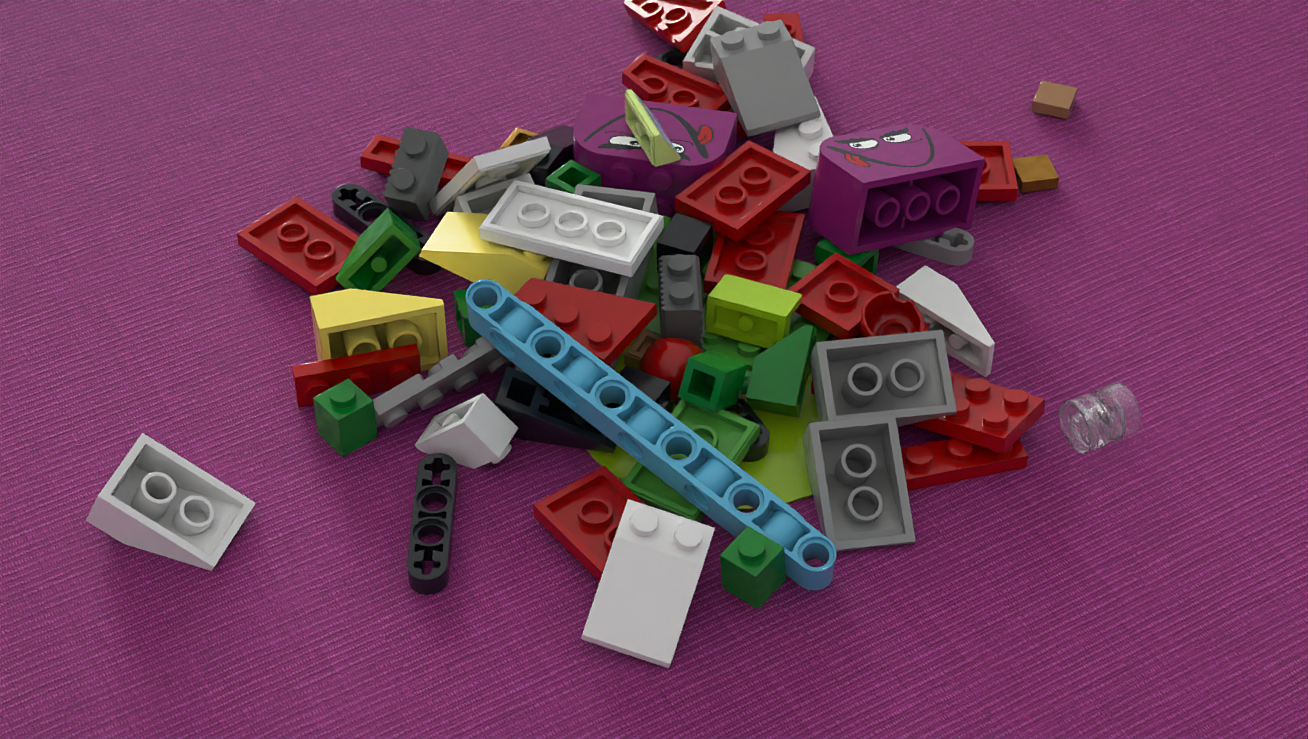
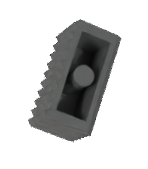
M406 127L403 129L404 135L400 136L402 141L398 143L400 147L396 150L398 155L393 157L395 162L391 164L393 167L389 171L391 176L386 178L389 183L384 185L386 190L382 194L389 206L408 219L424 222L427 221L431 209L429 204L435 197L449 152L445 148L446 145H444L440 134Z
M682 254L661 256L658 258L661 338H681L693 341L698 346H701L703 344V303L699 257Z

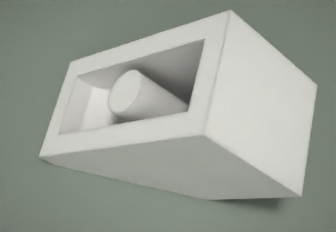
M482 393L434 416L415 446L421 452L427 454H447L453 457L457 464L476 469L489 462L493 464L500 462L510 452L512 446L509 442L515 435L518 427Z

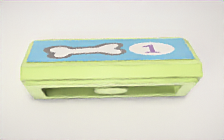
M632 89L626 90V123L652 165L657 167L679 161L680 155L652 111Z

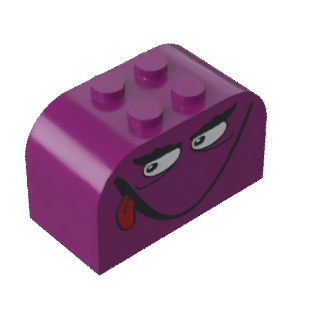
M587 93L573 128L574 161L601 175V187L655 193L658 215H664L673 219L676 213L682 214L675 210V197L736 150L737 113L642 100L652 111L680 155L679 161L655 167L626 123L625 98Z
M894 125L827 138L820 144L807 214L808 224L848 255L940 236L955 227L968 230L972 223L985 158L946 133L920 125Z

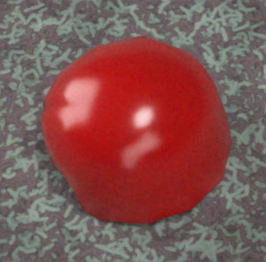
M883 291L870 296L862 307L860 330L863 337L923 332L924 318L917 307H915L913 300H902L897 298L893 291Z
M663 337L654 341L647 348L640 360L639 368L640 371L670 382V400H680L681 398L678 397L688 358L703 351L693 341Z

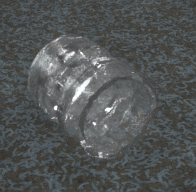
M1120 382L1098 388L1091 395L1083 394L1067 400L1060 406L1059 419L1063 434L1074 450L1081 454L1106 446L1109 441H1118L1136 434L1141 426V413L1138 403L1132 392Z

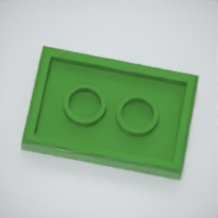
M684 399L680 400L671 415L737 466L740 465L748 453L749 447L755 443L760 435L759 424L723 409L714 413ZM677 453L670 457L674 460H682L688 456ZM638 461L622 482L645 505L699 523L705 516V513Z

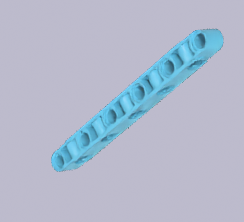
M482 279L469 286L465 296L469 323L477 333L492 343L502 355L735 538L749 526L783 546L785 574L798 585L807 590H820L830 585L833 580L837 552L835 546L830 539L806 522L796 510L532 306L519 300L499 283L493 280ZM483 305H492V307L486 309L479 308ZM547 353L556 354V356L551 358L542 357V355ZM609 403H618L621 406L617 408H608L605 405ZM679 453L688 457L682 460H674L670 456ZM746 505L753 507L755 511L743 513L736 508ZM808 559H819L825 565L811 567L805 561Z

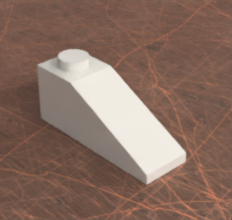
M925 265L896 286L900 289L899 299L913 300L915 307L923 316L924 322L930 323L929 331L943 330L947 354L984 377L991 374L995 343L956 283Z

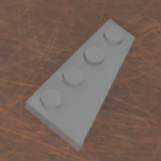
M482 336L475 340V345L469 348L461 359L458 360L454 354H451L439 361L438 364L428 371V378L424 379L421 374H416L373 399L376 428L385 425L386 428L394 427L408 417V412L420 406L422 410H427L438 404L444 398L443 394L453 389H456L458 393L465 391L479 380V376L489 371L492 375L498 374L509 367L512 362Z

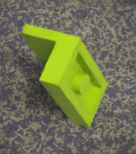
M726 274L708 295L705 331L768 349L789 335L791 316L801 304L802 295Z

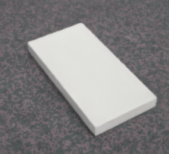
M547 136L474 156L430 201L429 205L433 215L436 214L438 216L453 211L456 197L527 174L551 150Z
M513 180L479 227V234L482 240L632 277L664 228V217Z

